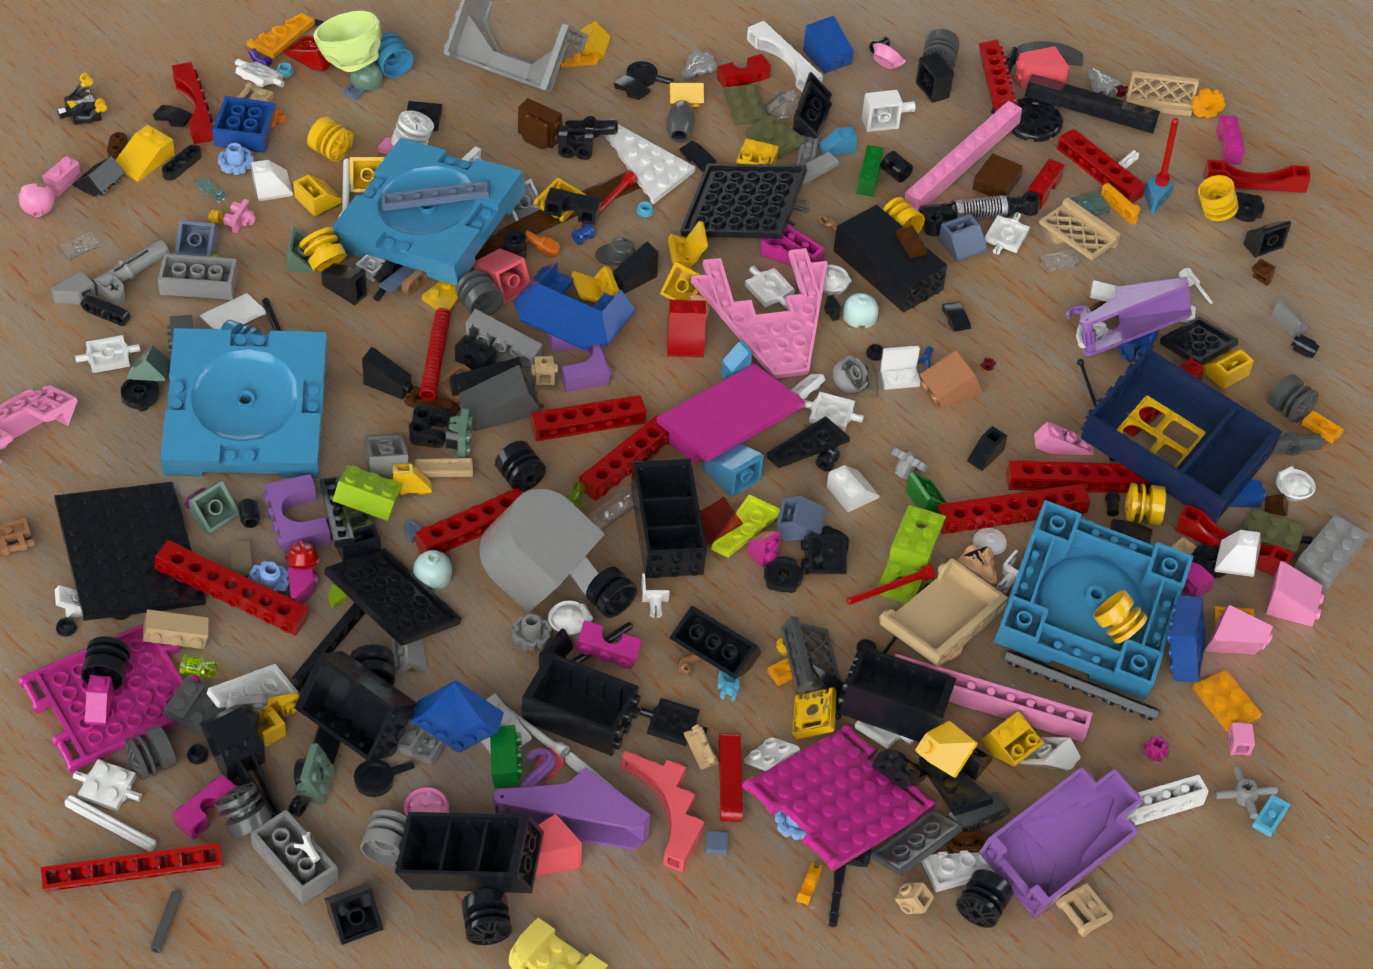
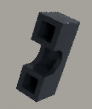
M551 187L545 199L544 214L561 217L565 211H575L579 214L578 222L595 225L600 215L602 199Z

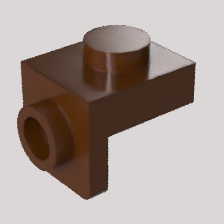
M1260 259L1251 269L1254 272L1253 278L1268 286L1272 281L1276 267Z

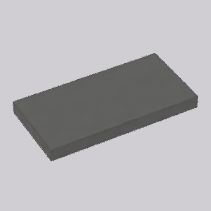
M931 809L872 852L871 857L874 861L902 876L962 832V827L955 821Z

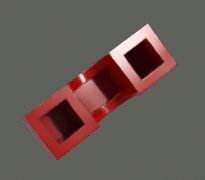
M758 54L747 58L746 68H739L733 62L719 65L717 67V80L723 88L748 85L769 79L771 65L763 54Z
M1050 158L1027 191L1036 192L1040 195L1039 209L1048 200L1051 188L1055 190L1062 180L1064 164Z

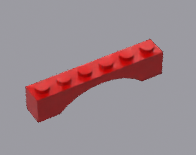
M192 62L171 65L176 89L190 97L196 106L192 117L189 119L193 143L199 144L213 141L212 129L214 123H211L213 119L211 112H208V102L204 101L206 100L204 90H200L202 85L201 80L197 79V68H193Z
M1208 159L1203 173L1204 180L1216 175L1227 176L1234 182L1235 188L1306 193L1311 178L1309 166L1291 165L1274 172L1252 173L1236 169L1223 160Z
M1189 504L1186 505L1179 516L1175 531L1213 547L1215 545L1220 546L1221 540L1231 535L1215 524L1206 512ZM1261 545L1256 569L1275 577L1280 561L1290 565L1294 553L1277 545Z

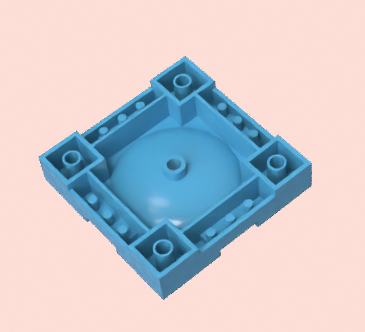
M400 138L374 171L376 177L361 196L356 195L333 224L334 235L338 237V241L335 244L341 243L347 254L361 258L365 255L377 257L424 271L428 278L457 286L461 278L476 263L475 256L505 214L510 215L525 195L526 187L523 171L480 159L469 162L448 156L444 149ZM488 181L489 198L383 211L382 194Z
M174 328L169 372V394L167 410H165L160 457L163 474L203 476V472L280 474V478H295L311 474L312 479H319L325 380L328 363L327 332L269 331V335L232 334V330Z
M1044 500L993 642L1049 664L1052 660L1089 674L1088 679L1145 700L1154 686L1164 654L1163 650L1167 641L1168 631H1170V619L1174 617L1173 604H1177L1178 596H1181L1194 556L1158 542L1155 545H1151L1082 519L1081 513ZM1126 590L1134 600L1132 607L1139 606L1141 612H1144L1148 619L1134 635L1116 644L1111 640V636L1106 634L1108 627L1102 628L1093 618V614L1109 597L1119 591Z

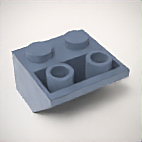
M971 214L941 224L939 241L956 261L987 251L981 226Z
M802 496L783 498L777 528L784 542L802 540L807 534H821L826 508Z

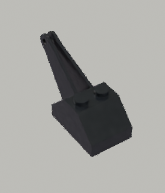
M235 705L200 723L221 775L223 774L229 780L239 777L243 784L255 783L248 771L253 770L266 796L265 798L257 786L256 792L261 793V798L258 802H265L272 814L270 819L275 817L274 812L276 815L280 814L281 810L260 767L261 764L265 763L264 745L256 727L244 709L239 705Z

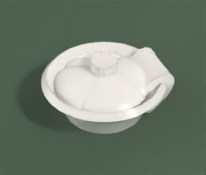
M827 265L823 293L829 295L843 293L852 282L848 272L839 266Z
M1293 466L1278 472L1276 485L1281 494H1285L1288 500L1301 501L1314 494L1316 489L1315 482L1306 472L1294 469Z
M571 600L555 604L548 614L550 625L558 632L562 628L565 629L568 636L578 634L584 620L591 622L593 619L586 604Z

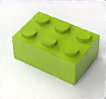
M347 465L338 481L332 501L388 521L397 504L403 484L393 479L383 478L377 473L361 470L358 466Z

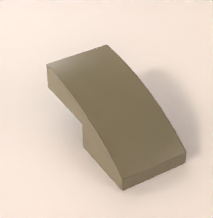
M250 540L230 542L232 571L248 578L249 572L252 570Z

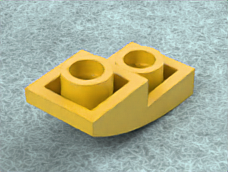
M293 693L268 698V705L264 707L265 709L256 712L259 715V721L266 720L267 713L272 710L279 713L282 718L295 713L297 710L294 707L299 695Z

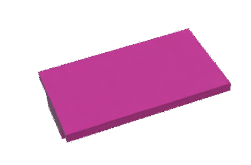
M754 363L658 416L657 423L669 432V444L687 459L691 458L692 463H696L701 459L709 462L805 407V401Z

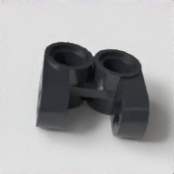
M560 125L558 137L559 155L563 158H571L576 155L581 160L590 159L594 147V128L586 127L585 136H581L577 140L575 136L569 134L568 125Z
M425 405L417 406L413 410V419L409 424L410 442L416 446L442 447L446 437L445 434L440 430L431 429V427H446L448 420L451 418V413L446 409Z

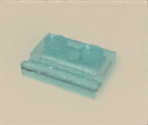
M1100 191L1070 198L1094 216L1110 213L1111 207L1105 198L1101 196Z

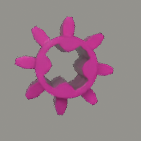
M1152 736L1150 741H1145L1144 755H1147L1150 761L1161 762L1163 757H1168L1170 752L1168 750L1169 743H1166L1163 737Z

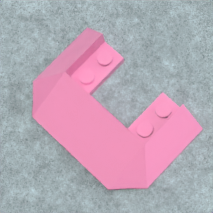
M49 385L44 386L42 391L25 390L0 404V450L7 447L8 443L12 442L14 438L44 421L57 420L69 426L78 401L77 398Z

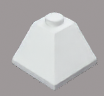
M270 160L251 162L252 178L258 201L293 196L286 169Z
M1240 530L1222 539L1215 572L1254 577L1261 548L1260 532Z
M1042 737L1041 740L1044 744L1019 764L1067 771L1072 769L1081 757L1070 737Z

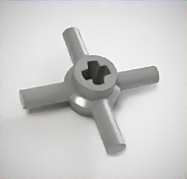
M1235 767L1234 773L1238 784L1235 785L1234 790L1215 791V799L1235 798L1239 805L1247 807L1250 818L1256 819L1259 815L1254 802L1258 799V796L1277 794V786L1257 787L1253 780L1245 779L1241 767Z

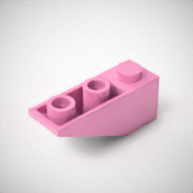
M1048 421L1034 433L1036 449L1046 453L1062 455L1094 454L1093 446L1082 440L1080 434Z

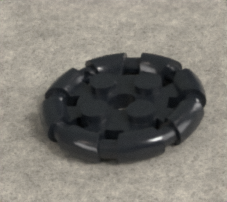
M1032 98L1017 100V106L1022 108L1019 126L1011 130L1013 135L1026 141L1031 139L1034 142L1049 140L1050 137L1054 138L1060 133L1063 127V117L1060 111L1054 108V105L1040 100H1033Z

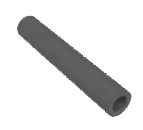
M172 891L150 947L153 953H160L182 896L178 891Z

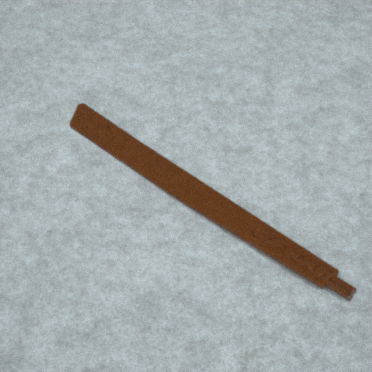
M626 172L587 188L582 192L586 196L602 199V203L622 182V177ZM636 182L633 186L626 187L616 198L641 187ZM540 209L492 233L475 256V261L499 248L504 249V234L510 230H521L524 233L528 230L536 235L563 222L559 221L560 217L556 219L551 215L544 214V211ZM574 211L565 221L578 216L579 214Z

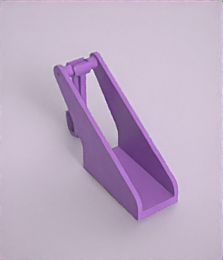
M1182 277L1115 287L1116 296L1091 312L1085 305H1076L1065 313L1066 319H1070L1073 314H1080L1081 319L1079 322L1082 326L1083 345L1086 347L1083 349V353L1086 356H1093L1189 318L1192 315L1188 278ZM1118 315L1119 326L1096 341L1093 324Z
M534 749L526 755L527 761L532 760L536 756H543L545 759L520 782V786L501 789L494 794L495 814H529L538 825L556 814L582 842L634 850L639 848L649 838L650 814L586 767L568 783L536 786L555 767V756L547 749Z

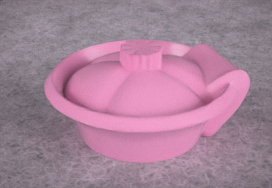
M882 43L873 44V58L881 66L887 69L899 68L906 62L892 47Z
M421 787L415 789L406 797L404 812L406 816H408V812L449 813V803L445 794L440 790L432 787Z

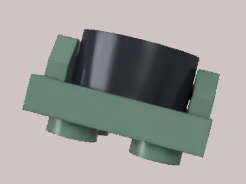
M461 408V416L451 417L447 422L446 449H449L454 454H458V458H466L467 455H470L471 444L468 443L472 441L473 430L469 429L472 428L473 417H469V409Z
M310 744L305 759L297 760L294 766L296 789L301 790V796L313 797L317 804L325 803L327 794L330 791L331 779L335 774L334 766L319 744Z

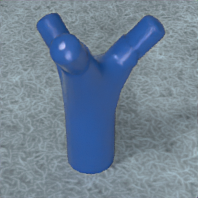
M928 346L924 355L918 360L917 364L924 361L926 368H930L932 347Z

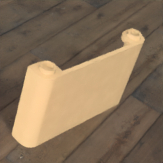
M953 558L947 563L943 562L937 570L939 573L937 579L898 611L895 612L893 609L885 610L879 617V620H881L880 625L937 667L942 665L999 616L1008 601L1007 596Z

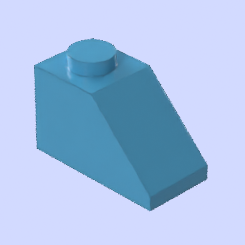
M853 126L837 128L818 144L822 155L830 152L833 156L856 153L858 137Z
M1156 175L1145 184V198L1150 212L1153 214L1171 196L1174 185L1173 182L1169 181V184L1165 187L1158 186L1155 183Z
M743 340L739 341L722 360L720 372L724 379L751 365L752 351Z

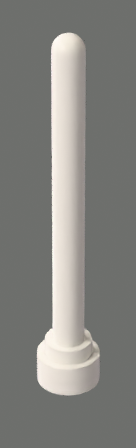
M344 159L343 194L342 212L340 215L349 205V159Z
M507 707L528 733L548 748L550 747L563 759L568 755L570 748L563 742H554Z

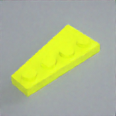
M749 494L714 541L711 550L729 558L748 543L750 539L754 538L778 519L780 508Z

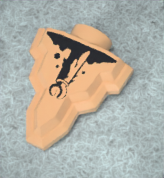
M974 544L968 546L956 561L991 586L997 584V573L993 568L995 565L993 560L994 553L987 545L979 548Z

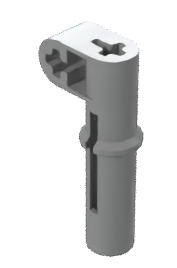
M159 239L125 261L120 260L118 265L92 280L95 290L111 304L116 306L124 304L126 302V294L123 283L127 280H133L135 275L163 259L164 254H169L167 245Z

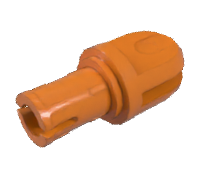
M528 230L526 231L527 243L535 246L538 252L548 257L559 255L561 247L557 241L545 235L540 237Z

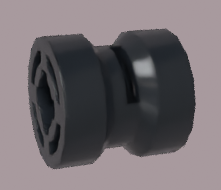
M837 448L821 452L815 461L817 467L826 472L831 471L835 462L840 457V452Z

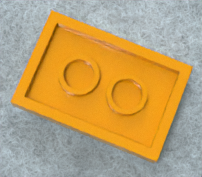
M1227 670L1194 683L1192 689L1227 733L1232 723L1243 722L1249 724L1261 718V711Z

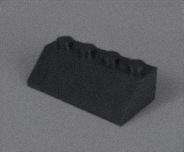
M694 606L690 607L669 637L670 640L735 680L750 670L761 654L756 644Z

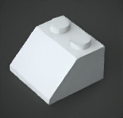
M843 465L828 473L827 488L847 512L880 497L856 469Z

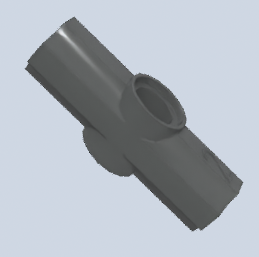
M1289 431L1280 436L1273 453L1287 452L1288 455L1295 456L1302 451L1321 450L1322 437L1318 433L1298 435L1295 431Z

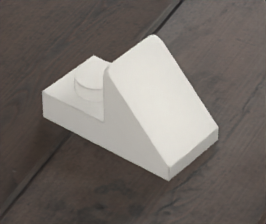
M58 585L55 589L56 606L65 608L66 617L68 618L81 617L82 614L76 590Z

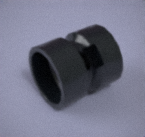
M891 151L883 158L881 169L901 183L911 175L913 165L903 159L896 151Z
M516 229L506 232L504 234V250L521 256L525 260L527 256L526 234Z

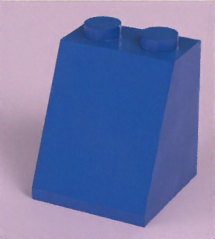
M834 16L806 25L803 51L824 74L852 64L853 49Z

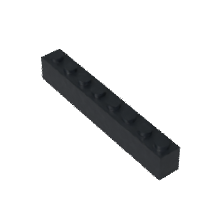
M1034 74L1031 75L1025 97L1152 134L1160 114L1158 110Z

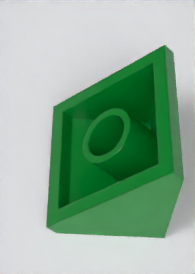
M913 471L909 474L906 492L916 507L936 513L938 504L947 503L932 480Z

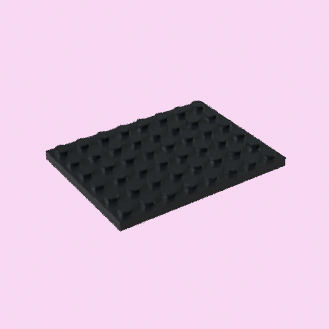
M173 481L54 495L83 621L146 613L147 609L162 611L205 605L203 591L196 590L193 586L180 582L174 577L155 569V555L167 540L192 551Z

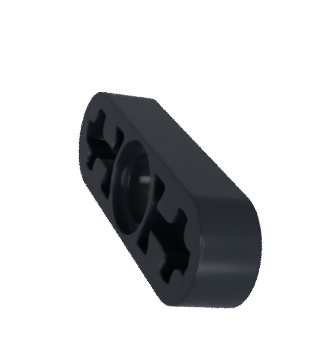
M189 145L162 167L163 178L169 181L178 178L201 159V148L198 145ZM179 161L186 162L184 164H178Z
M87 295L80 302L82 309L87 313L119 326H125L131 319L129 312L124 308L94 296Z

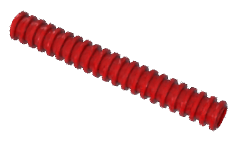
M438 308L434 315L419 396L425 401L434 400L437 393L451 313L446 308Z

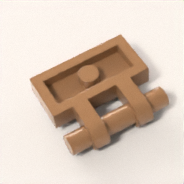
M25 517L0 524V556L6 557L10 553L20 550L21 552L27 551V548L35 546L33 539L26 541L24 539L31 537ZM18 540V543L7 546V543Z

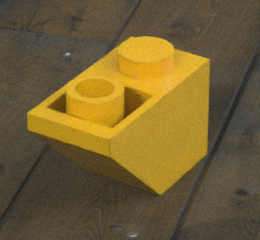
M393 464L392 479L403 484L400 495L407 493H417L419 495L432 493L431 481L413 464Z

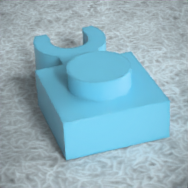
M719 670L717 689H722L720 693L721 699H724V696L727 694L731 696V701L735 700L739 689V677L735 680Z

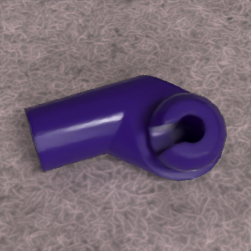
M255 48L248 51L253 62L258 61L268 67L272 64L270 57H260Z

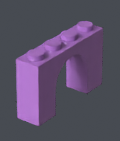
M548 334V342L552 352L578 349L591 356L585 362L561 366V380L565 392L609 385V377L612 376L611 367L606 364L607 357L605 353H602V346L600 344L591 345L588 349H581Z
M311 474L265 484L266 492L263 493V499L265 504H269L267 510L269 518L274 519L272 522L273 531L278 533L277 543L279 548H283L285 555L289 554L290 547L298 543L299 540L311 543L315 548L331 544L330 530L325 517L306 522H295L284 516L285 512L293 506L316 501V488Z

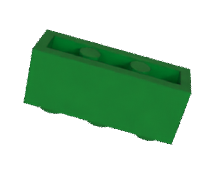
M867 145L859 176L857 194L874 197L884 148Z
M515 725L502 726L497 734L490 737L491 776L495 789L520 786L523 767L522 764H519V761H523V756L519 745H522L521 733H517Z

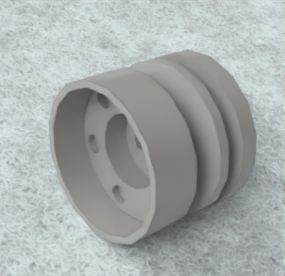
M388 809L373 812L360 845L363 855L375 863L396 866L395 862L398 860L400 852L399 844L403 838L404 824H406L407 817L399 812Z

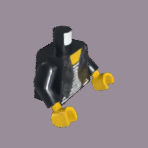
M83 73L80 76L82 83L76 87L73 93L64 98L65 107L57 109L60 119L70 117L74 125L91 124L92 122L102 120L101 112L107 110L106 102L102 98L95 100L89 87L86 88V86L92 85L93 80L87 73Z

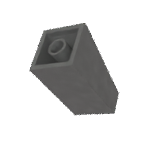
M519 365L459 393L461 400L458 402L459 406L463 409H469V417H473L472 429L474 431L530 417L532 412L542 411L534 385Z

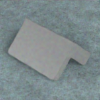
M1281 300L1276 301L1272 316L1290 336L1295 338L1301 334L1308 333L1309 327L1288 305L1285 306Z
M391 639L395 658V673L402 675L412 667L421 672L427 670L423 639L404 646Z

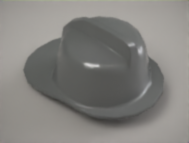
M616 238L610 244L598 248L595 257L596 260L603 264H622L636 250L633 248L632 241L626 238Z

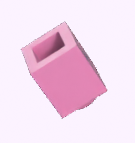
M1243 722L1231 724L1228 732L1230 755L1251 756L1255 746L1253 724Z

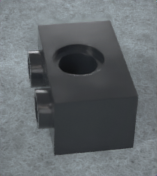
M465 335L455 345V361L460 364L463 363L472 370L496 363V350Z

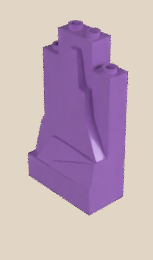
M1081 767L989 837L979 854L996 874L1003 877L1010 884L1013 894L1036 919L1052 907L1059 897L1135 838L1139 831L1132 820H1128L1127 816L1134 812L1143 800L1140 794L1128 785L1125 777L1115 769L1098 782H1095L1091 773Z

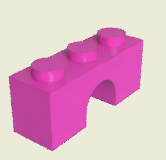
M1220 115L1216 133L1218 141L1223 142L1221 152L1223 161L1230 165H1241L1245 147L1237 116Z
M584 620L574 650L584 655L597 657L605 662L609 661L618 664L622 668L632 669L642 640L623 633L618 643H607L602 637L603 626Z
M223 774L217 779H213L205 789L197 792L190 801L177 808L175 813H173L175 825L194 840L209 828L208 817L204 812L209 808H215V802L237 786Z

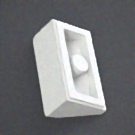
M585 556L570 573V576L586 596L589 584L599 573Z

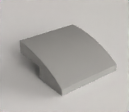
M410 720L406 726L405 734L397 744V751L420 762L434 765L446 744L437 740L433 735L421 729Z

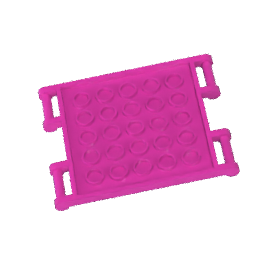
M143 624L113 637L120 639L130 647L131 656L127 666L125 682L122 687L114 690L106 725L85 724L86 691L88 685L81 679V670L87 652L86 649L19 678L18 683L21 688L25 689L32 701V708L35 713H41L46 707L51 706L65 732L54 736L52 743L62 754L67 763L66 768L69 773H75L81 767L125 748L124 740L131 738L134 741L133 738L136 734L144 740V731L155 725H159L164 731L178 724L164 716V708L185 680L181 678L168 654L178 653L180 651L179 645L166 644L162 646L160 643L143 641ZM198 675L189 676L194 681L201 683ZM37 681L38 685L40 686L42 692L45 695L44 698L40 699L38 697L36 691L32 686V682ZM69 740L80 756L77 759L73 758L65 744Z
M845 724L840 730L756 777L746 779L742 784V788L747 792L750 791L761 801L771 815L782 810L807 834L802 839V843L806 847L809 846L827 862V866L832 871L910 825L937 805L933 798L929 799L915 785L908 788L907 790L923 804L922 806L909 793L872 767L873 761L870 759L875 756L877 749L874 746L868 745L859 737L849 724ZM846 736H847L851 741H853V742H854L860 749H862L864 752L862 753L855 745H853V744L846 738Z

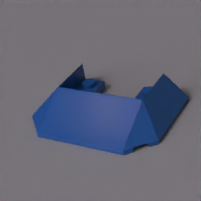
M558 262L542 267L514 299V306L517 309L519 321L581 349H588L591 345L600 344V346L609 345L636 312L635 307L621 289L615 297L604 293L593 307L564 295L572 286L573 278L558 272Z

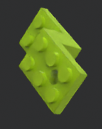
M910 504L908 505L891 545L889 561L878 586L916 573L921 569V566L931 563L933 549L946 516ZM922 524L925 528H919L916 525ZM919 579L879 595L907 603L919 593L923 580Z

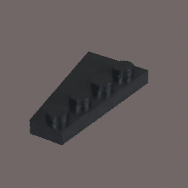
M520 357L451 375L449 383L452 396H458L459 393L517 365L521 367Z
M825 416L767 452V458L775 466L782 468L850 442V436Z
M922 756L919 757V764L927 773V776L954 816L993 804V798L962 771L954 778L928 762Z

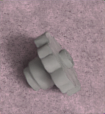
M894 448L891 453L892 456L899 459L894 467L896 469L894 474L906 481L912 471L914 472L915 469L925 473L928 468L926 464L917 459V455L910 451L905 453Z
M528 614L525 617H518L513 622L511 639L515 645H521L522 650L533 652L536 648H545L550 642L552 627L549 621L542 620L540 615Z

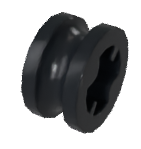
M297 795L291 801L288 811L290 813L295 812L297 817L302 816L308 807V800H302V797Z

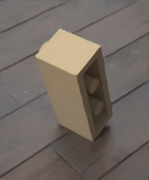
M147 609L143 624V641L204 649L208 638L209 618Z

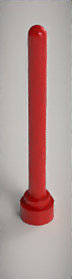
M1177 118L1172 119L1162 168L1156 175L1155 183L1161 187L1167 186L1170 181L1168 169L1179 123Z
M627 171L623 175L622 182L601 203L600 214L626 187L633 186L637 182L638 178L634 172Z
M931 564L923 565L916 573L850 596L846 602L851 605L919 579L926 581L934 579V569Z

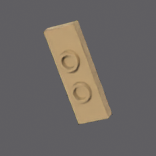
M473 458L415 459V467L427 478L473 477Z

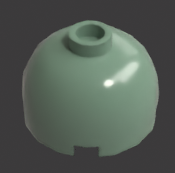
M372 62L360 70L350 72V81L355 89L360 90L363 88L374 92L383 86V72L376 62Z

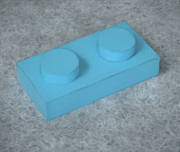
M1272 794L1252 827L1271 837L1291 804Z

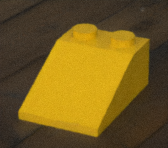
M147 124L134 134L115 161L125 172V175L139 182L175 155L173 139Z

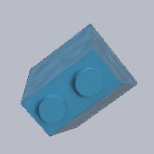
M740 443L709 462L704 460L703 470L730 497H733L761 481L764 456Z

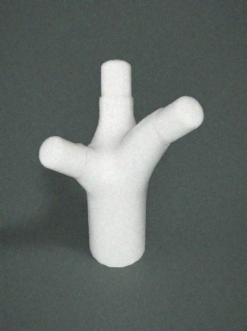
M307 832L306 835L302 836L304 843H295L294 848L304 850L312 862L315 863L320 859V856L311 843V833Z

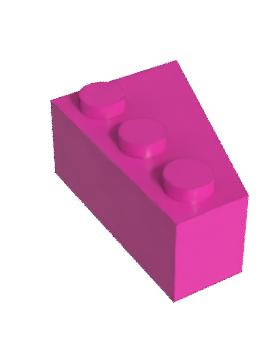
M788 224L782 239L765 238L761 241V256L791 265L788 256L789 250L806 248L811 263L824 261L825 248Z

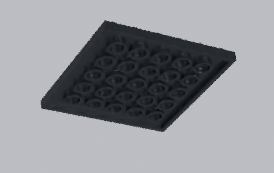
M707 163L681 227V236H688L696 224L702 221L706 229V237L782 239L807 173L806 165Z

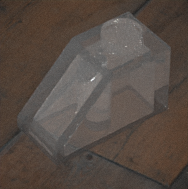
M781 91L764 105L767 115L772 114L776 118L794 117L800 100L798 91Z

